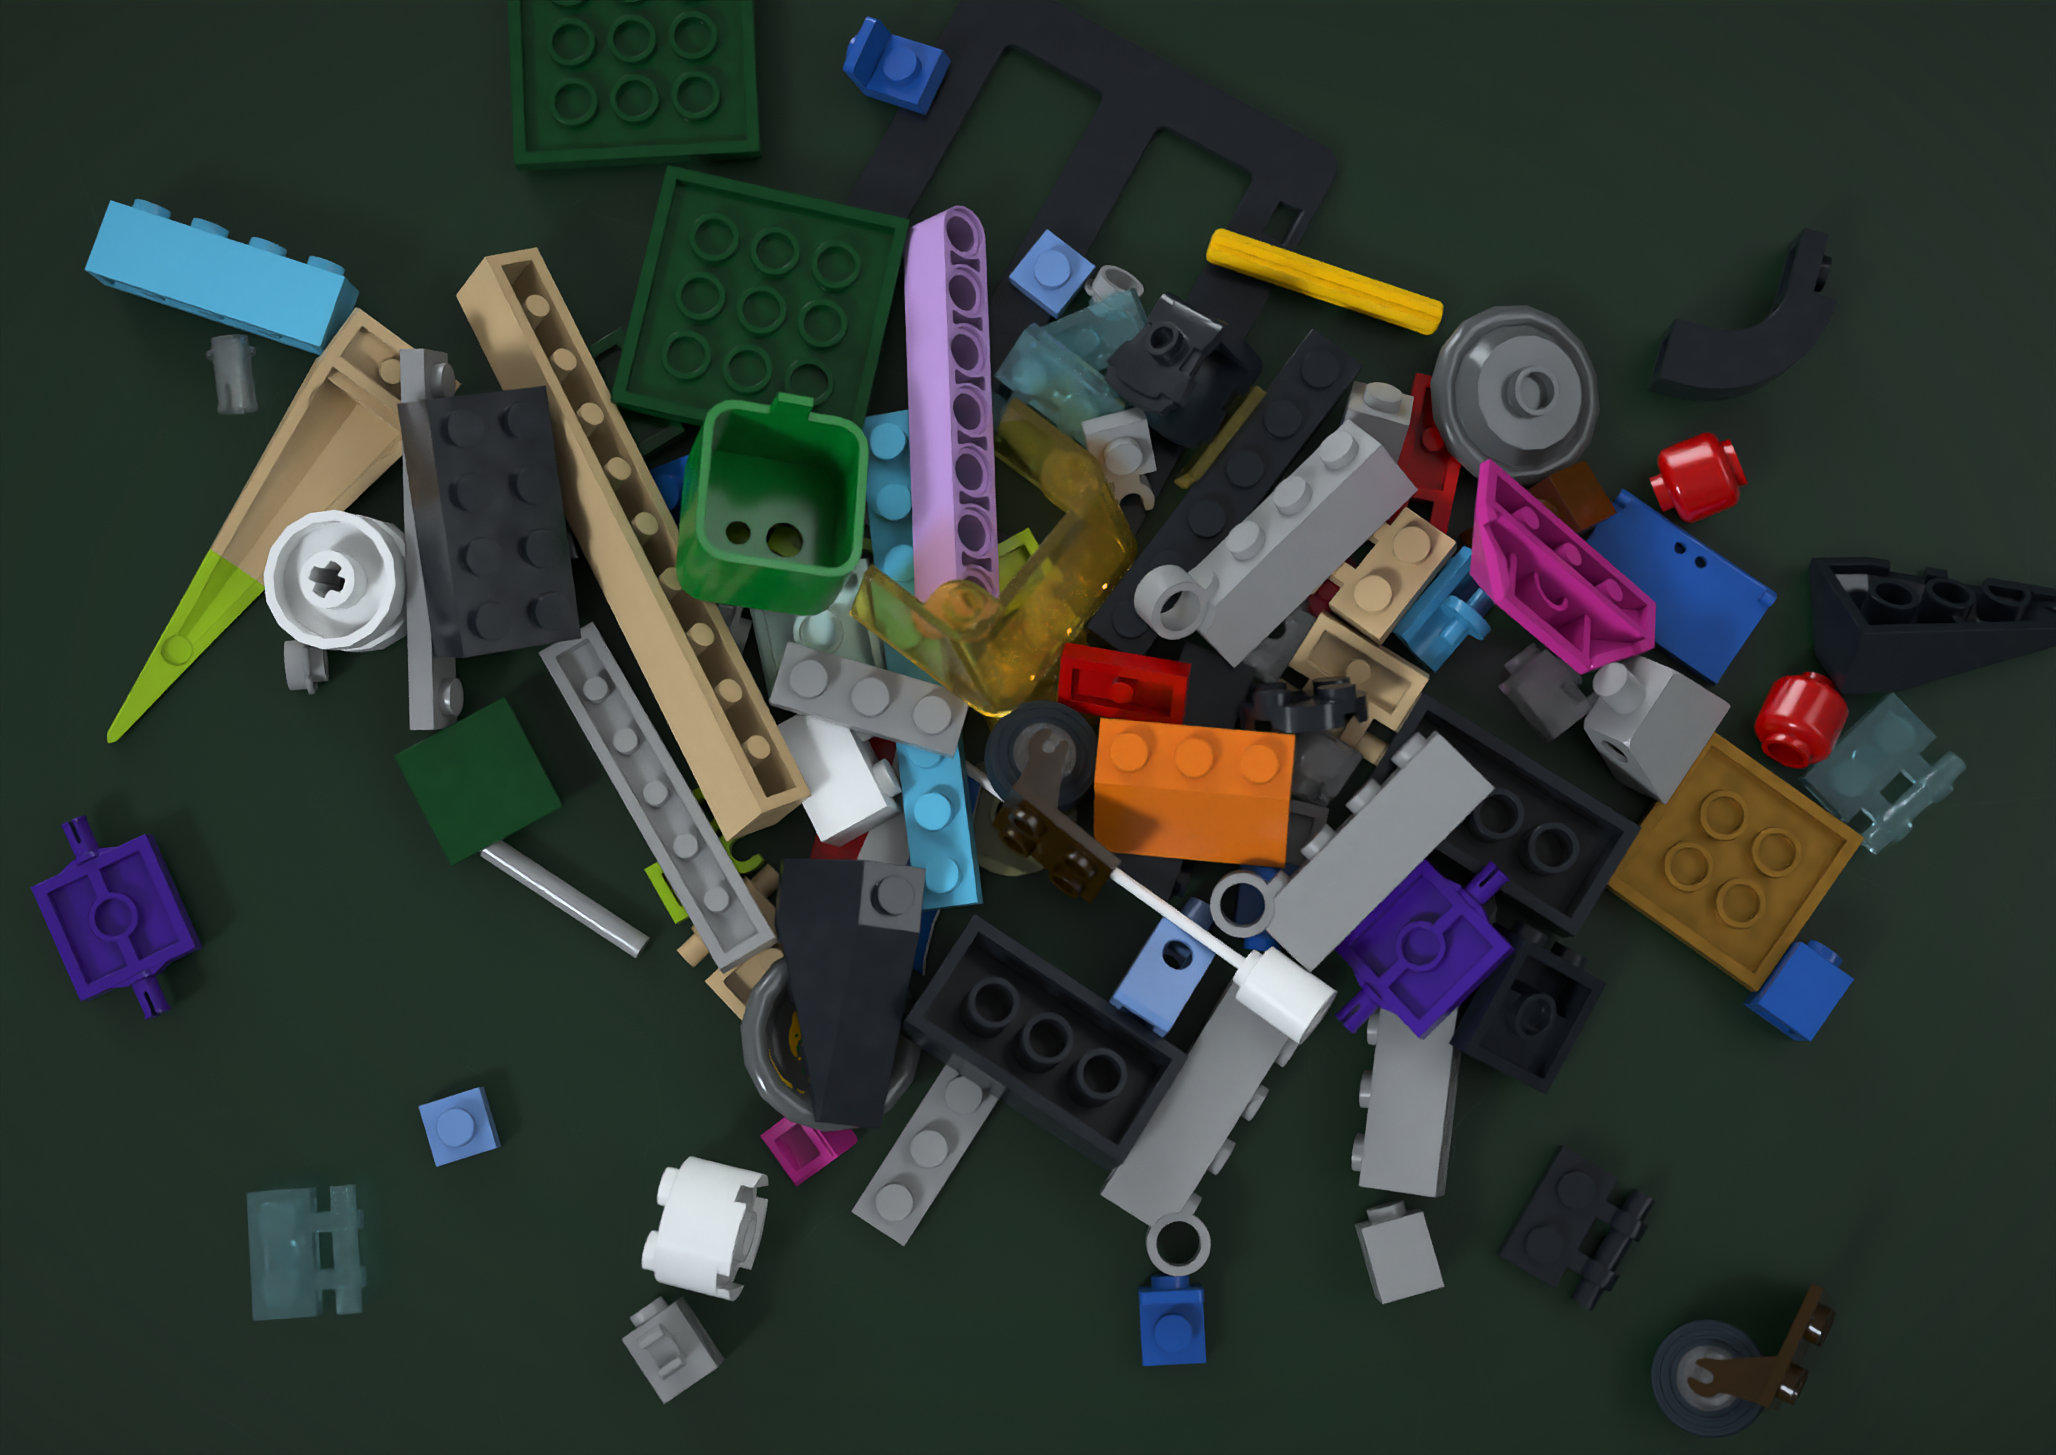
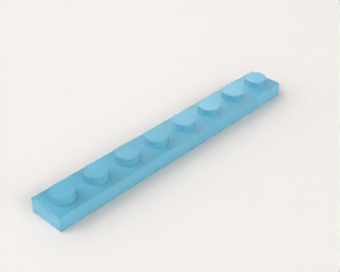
M909 409L866 417L863 429L869 448L866 501L887 670L957 691L950 632L936 634L929 631L918 617L915 606ZM962 732L954 759L896 742L911 867L926 869L922 912L983 904Z

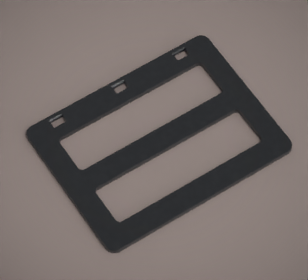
M961 0L935 45V48L941 49L946 53L951 63L927 114L924 115L902 107L899 108L845 205L909 219L1000 58L1008 50L1014 49L1089 88L1101 97L1100 106L988 302L992 414L994 422L1053 317L1009 283L1010 274L1047 229L1086 258L1156 133L1168 131L1245 172L1250 177L1251 184L1226 230L1291 252L1296 250L1331 187L1337 173V161L1330 149L1053 0ZM1278 205L1292 212H1298L1282 243L1264 233ZM1207 262L1185 302L1207 315L1231 325L1246 340L1276 285ZM1128 403L1125 410L1136 408V406ZM1148 425L1157 471L1144 475L1149 481L1156 502L1186 447L1164 438ZM1091 471L1051 543L1045 549H1041L1059 580L1056 585L1045 592L1050 600L1061 603L1071 617L1072 625L1060 632L1065 634L1078 632L1088 624L1151 509L1145 510L1139 494L1131 493L1125 495L1120 501L1119 506L1122 517L1114 519L1109 512L1104 498L1103 490L1105 484L1096 486ZM866 501V502H865L864 526H866V527H868V528L870 529L869 517H868V509H867V501ZM997 528L998 544L1012 537ZM1096 532L1110 539H1116L1098 573L1093 568L1080 562ZM1038 617L1037 621L1057 631L1049 617Z

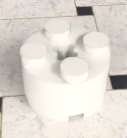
M693 1156L688 1157L680 1169L667 1167L662 1176L657 1196L658 1205L665 1206L659 1232L652 1230L647 1238L642 1256V1268L654 1271L655 1278L660 1283L731 1301L736 1300L744 1285L733 1283L739 1267L752 1269L764 1228L768 1199L756 1197L758 1187L769 1186L767 1175Z

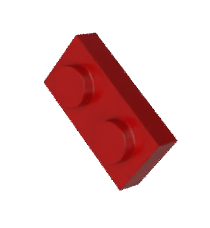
M1066 642L1061 655L1057 702L1080 713L1128 721L1183 725L1186 715L1191 664Z

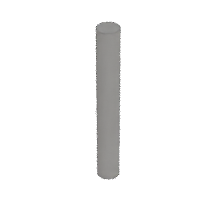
M501 840L481 852L480 856L634 958L637 959L647 946L650 937Z

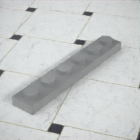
M400 349L401 403L454 396L455 375L452 366L448 363L447 353L429 349ZM402 440L410 730H437L447 728L457 722V716L461 713L464 695L462 684L456 678L455 657H434Z
M591 622L580 628V639L556 642L540 651L539 655L716 965L725 974L778 942V939L594 622Z

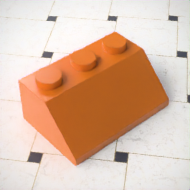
M1100 718L1094 781V839L1111 853L1285 869L1297 743L1295 735Z

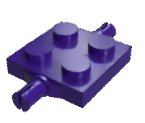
M86 815L71 819L72 822L67 821L63 823L61 828L64 830L76 859L71 861L58 875L32 886L31 889L80 1001H91L116 988L132 987L145 1015V1020H150L160 1016V1014L167 1013L171 1010V1006H169L156 976L161 974L170 963L203 947L154 836L143 834L118 847L99 848Z
M1424 858L1334 948L1353 969L1358 984L1362 988L1339 1012L1335 1013L1338 1020L1344 1022L1343 1025L1355 1034L1356 1030L1381 1007L1396 1014L1418 1038L1424 1040L1516 950L1491 924L1489 916L1483 908V905L1506 882L1510 881L1509 877L1490 860L1465 887H1462L1457 883L1447 880L1427 858Z

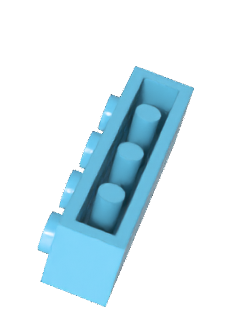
M135 199L132 207L110 200L85 267L88 273L106 286L317 355L322 354L350 316L359 295V291L343 276L345 269L338 264L315 256H309L307 264L285 257L287 253L285 248L257 237H251L249 245L227 238L229 234L227 229L203 219L193 218L191 225L188 226L170 220L171 212L167 209L141 199Z

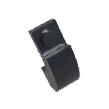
M1804 228L1789 243L1771 310L1763 322L1747 329L1725 331L1676 318L1663 332L1648 391L1688 401L1707 402L1733 399L1768 385L1801 359L1813 347L1826 329L1837 303L1836 299L1813 293H1820L1830 272L1832 257L1824 255L1829 234Z

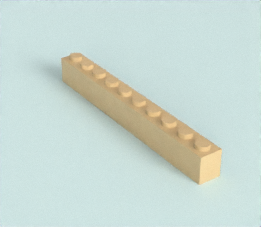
M538 248L486 256L456 294V297L502 390L546 386L564 515L726 842L778 823L812 794L716 603L692 598L679 584L676 573L679 529L616 404L611 403V394Z

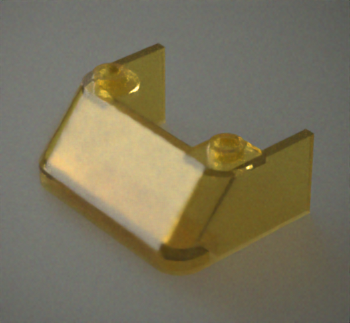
M1016 397L1008 404L994 436V455L1041 489L1053 504L1066 512V515L997 598L974 582L956 579L940 585L928 600L923 603L874 565H871L863 575L849 613L851 617L973 709L989 717H1003L1012 713L1026 700L1062 655L1066 642L1071 643L1129 571L1137 555L1136 538L1099 461L1090 452Z

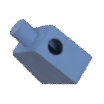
M1189 897L1180 912L1212 934L1216 923L1211 915L1210 905L1200 899ZM1163 916L1149 935L1108 1002L1163 1038L1174 1024L1216 953ZM1163 955L1173 956L1178 961L1180 969L1169 967L1165 963Z

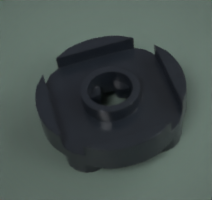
M1347 676L1312 680L1313 690H1287V683L1254 684L1249 686L1250 699L1239 703L1241 730L1256 732L1255 720L1271 721L1272 733L1278 734L1337 729L1346 727L1345 714L1352 712L1357 721L1362 723L1369 720L1367 692L1356 690V684H1351L1350 677Z

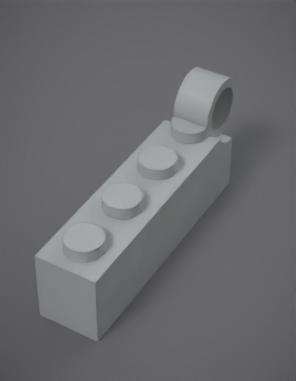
M1348 419L1333 434L1329 435L1320 447L1288 478L1279 483L1274 492L1242 523L1235 526L1228 536L1195 568L1187 573L1179 566L1163 565L1150 571L1141 580L1134 596L1136 612L1158 635L1165 639H1181L1196 630L1235 668L1418 490L1386 449ZM1182 591L1181 597L1174 607L1167 612L1161 613L1166 600L1173 594Z
M1436 730L1427 739L1417 732L1393 755L1391 760L1398 768L1381 785L1371 778L1349 799L1345 806L1352 814L1335 831L1328 824H1325L1300 849V852L1307 859L1290 876L1282 869L1269 881L1262 875L1250 870H1236L1223 876L1215 885L1210 900L1213 920L1222 931L1239 938L1257 935L1266 928V931L1310 973L1495 788ZM1237 883H1248L1255 886L1262 893L1265 900V908L1258 919L1251 923L1240 924L1230 920L1224 914L1221 907V897L1230 886Z
M1234 977L1231 978L1185 1052L1189 1055V1058L1124 1163L1110 1172L1099 1190L1100 1195L1149 1225L1145 1239L1149 1257L1159 1270L1172 1276L1190 1275L1200 1269L1206 1262L1210 1253L1211 1240L1206 1226L1194 1214L1202 1200V1197L1196 1194L1194 1190L1207 1170L1217 1175L1229 1158L1236 1143L1227 1137L1239 1117L1241 1116L1250 1121L1260 1108L1269 1092V1089L1262 1085L1261 1082L1272 1064L1275 1062L1283 1068L1298 1046V1043L1235 999L1240 986L1233 982ZM1176 1221L1192 1225L1197 1230L1199 1236V1246L1195 1255L1182 1263H1172L1165 1260L1158 1253L1156 1246L1157 1237L1161 1229L1167 1224Z
M1468 997L1424 1040L1418 1038L1396 1014L1381 1007L1369 1017L1367 1042L1370 1045H1376L1373 1071L1364 1070L1359 1094L1360 1107L1368 1108L1365 1134H1356L1352 1151V1170L1360 1172L1359 1186L1429 1197L1445 1195L1462 1052L1450 1045L1449 1042L1467 1010Z

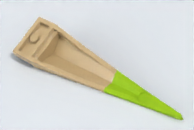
M356 307L322 354L315 359L107 732L108 744L116 742L198 656L265 590L263 574L270 549L287 526L309 513L330 510L344 512L403 455L402 434L397 404L401 403L400 349L414 348L360 308ZM455 379V392H456V390L459 388V386L461 385V383L458 382L456 379Z

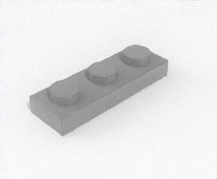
M788 641L769 703L770 706L954 759L972 695Z
M945 1065L851 1212L905 1246L995 1106L998 1098L948 1065Z

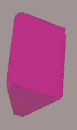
M785 1117L760 1135L796 1187L858 1141L852 1129L823 1132L790 1122Z

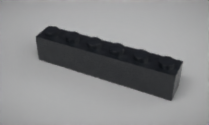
M1312 328L1088 623L1085 636L1103 649L1148 656L1161 636L1136 612L1134 596L1141 580L1150 571L1163 565H1176L1188 573L1202 562L1228 536L1235 526L1242 523L1269 496L1350 389L1353 381H1356L1363 365ZM1182 591L1173 594L1166 600L1161 613L1167 612L1174 607L1181 597Z

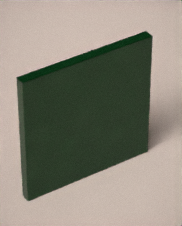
M505 696L394 755L451 866L461 863L564 807Z

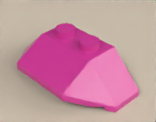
M1489 458L1481 463L1475 508L1470 575L1493 602L1580 675L1602 668L1609 663L1620 662L1636 655H1641L1653 649L1655 644L1656 602L1493 460Z

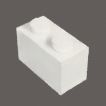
M796 714L777 725L812 794L802 804L821 842L840 847L904 812L896 796L902 792L900 780L885 758L880 761L878 760L869 742V739L875 736L801 714Z

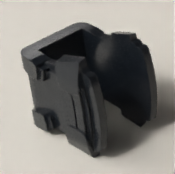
M1166 292L1159 298L1147 319V325L1131 342L1126 340L1106 361L1109 365L1104 379L1123 399L1142 409L1147 418L1148 425L1161 436L1187 448L1199 449L1203 444H1214L1230 418L1229 413L1226 411L1230 403L1238 395L1243 397L1259 377L1263 364L1261 358L1231 325L1187 304L1179 296Z

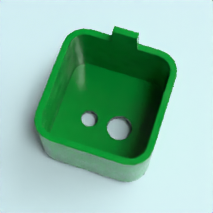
M778 392L771 405L741 400H726L716 404L706 415L689 453L684 470L676 558L677 580L682 589L692 598L705 602L792 615L815 616L828 610L857 567L862 554L869 448L867 438L856 424L841 417L811 412L814 400L812 397ZM733 523L743 525L749 532L748 541L743 544L732 543L726 536V528ZM778 526L791 528L800 538V551L792 557L776 555L767 545V532Z

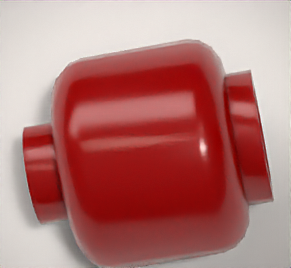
M1702 432L1662 449L1657 458L1660 473L1649 478L1662 511L1665 512L1675 507L1679 517L1687 523H1695L1734 507L1740 500V487L1748 484L1730 438L1720 442L1718 437L1711 432Z
M1815 672L1787 675L1775 680L1754 723V729L1758 740L1762 743L1763 752L1769 758L1787 767L1805 768L1809 764H1816L1828 759L1847 720L1849 710L1845 699L1836 691L1835 684L1826 676Z

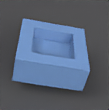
M1047 229L1010 274L1009 283L1058 320L1085 286L1087 279L1094 275L1096 266Z
M484 1086L419 1106L436 1167L501 1147Z

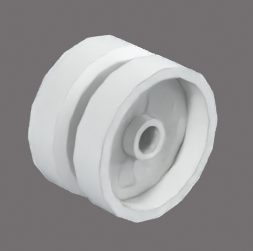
M338 510L309 513L285 528L270 549L263 574L266 602L280 627L298 642L326 650H343L357 653L382 650L406 636L405 533L394 524Z

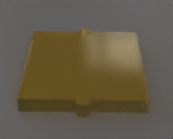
M1255 386L1254 388L1251 387L1243 397L1240 396L1228 410L1230 417L1213 440L1208 444H1203L1196 451L1173 482L1182 489H1188L1191 484L1198 481L1267 393L1259 386Z

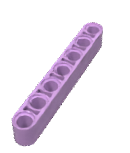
M957 205L910 227L903 251L915 606L922 624L929 631L936 634H946L989 620L999 608L1000 599L986 239L984 228L974 212L965 206Z

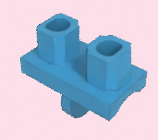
M1463 546L1455 557H1450L1431 581L1430 586L1392 631L1426 669L1434 673L1437 672L1468 634L1478 640H1483L1491 631L1490 625L1483 617L1495 603L1470 575L1472 549Z

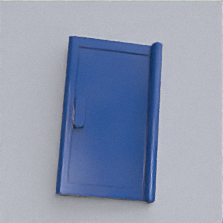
M1622 488L1612 502L1617 513L1597 525L1586 542L1656 602L1654 647L1711 686L1718 684L1720 678L1767 609L1775 602L1778 593Z

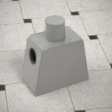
M1636 655L1624 660L1622 664L1618 662L1609 663L1596 673L1593 679V689L1600 697L1584 720V730L1620 784L1666 805L1731 706L1725 700L1681 673Z

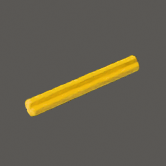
M1223 228L1217 229L1209 242L1206 259L1209 263L1425 335H1432L1440 325L1444 305L1438 300Z

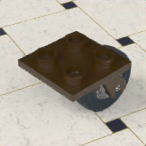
M1037 700L1026 702L1011 709L999 719L986 744V773L992 788L1004 801L992 825L1000 831L999 838L1013 853L1023 858L1031 856L1050 871L1048 877L1060 891L1072 898L1081 896L1091 904L1121 863V860L1071 821L1063 812L1079 804L1094 785L1098 740L1090 724L1074 709L1054 701Z
M1813 1283L1811 1284L1778 1356L1765 1357L1760 1347L1748 1334L1726 1322L1696 1320L1676 1328L1658 1347L1651 1368L1652 1390L1660 1409L1672 1423L1690 1434L1706 1438H1723L1737 1434L1749 1427L1759 1417L1764 1407L1779 1412L1783 1401L1794 1406L1810 1372L1800 1366L1810 1343L1822 1347L1834 1323L1837 1312L1828 1307L1832 1297L1825 1289Z

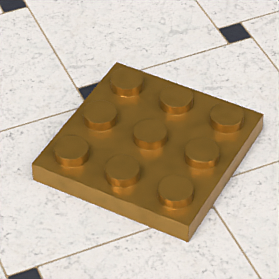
M1714 732L1667 804L1665 805L1654 800L1637 825L1642 828L1605 888L1748 990L1758 992L1865 838Z

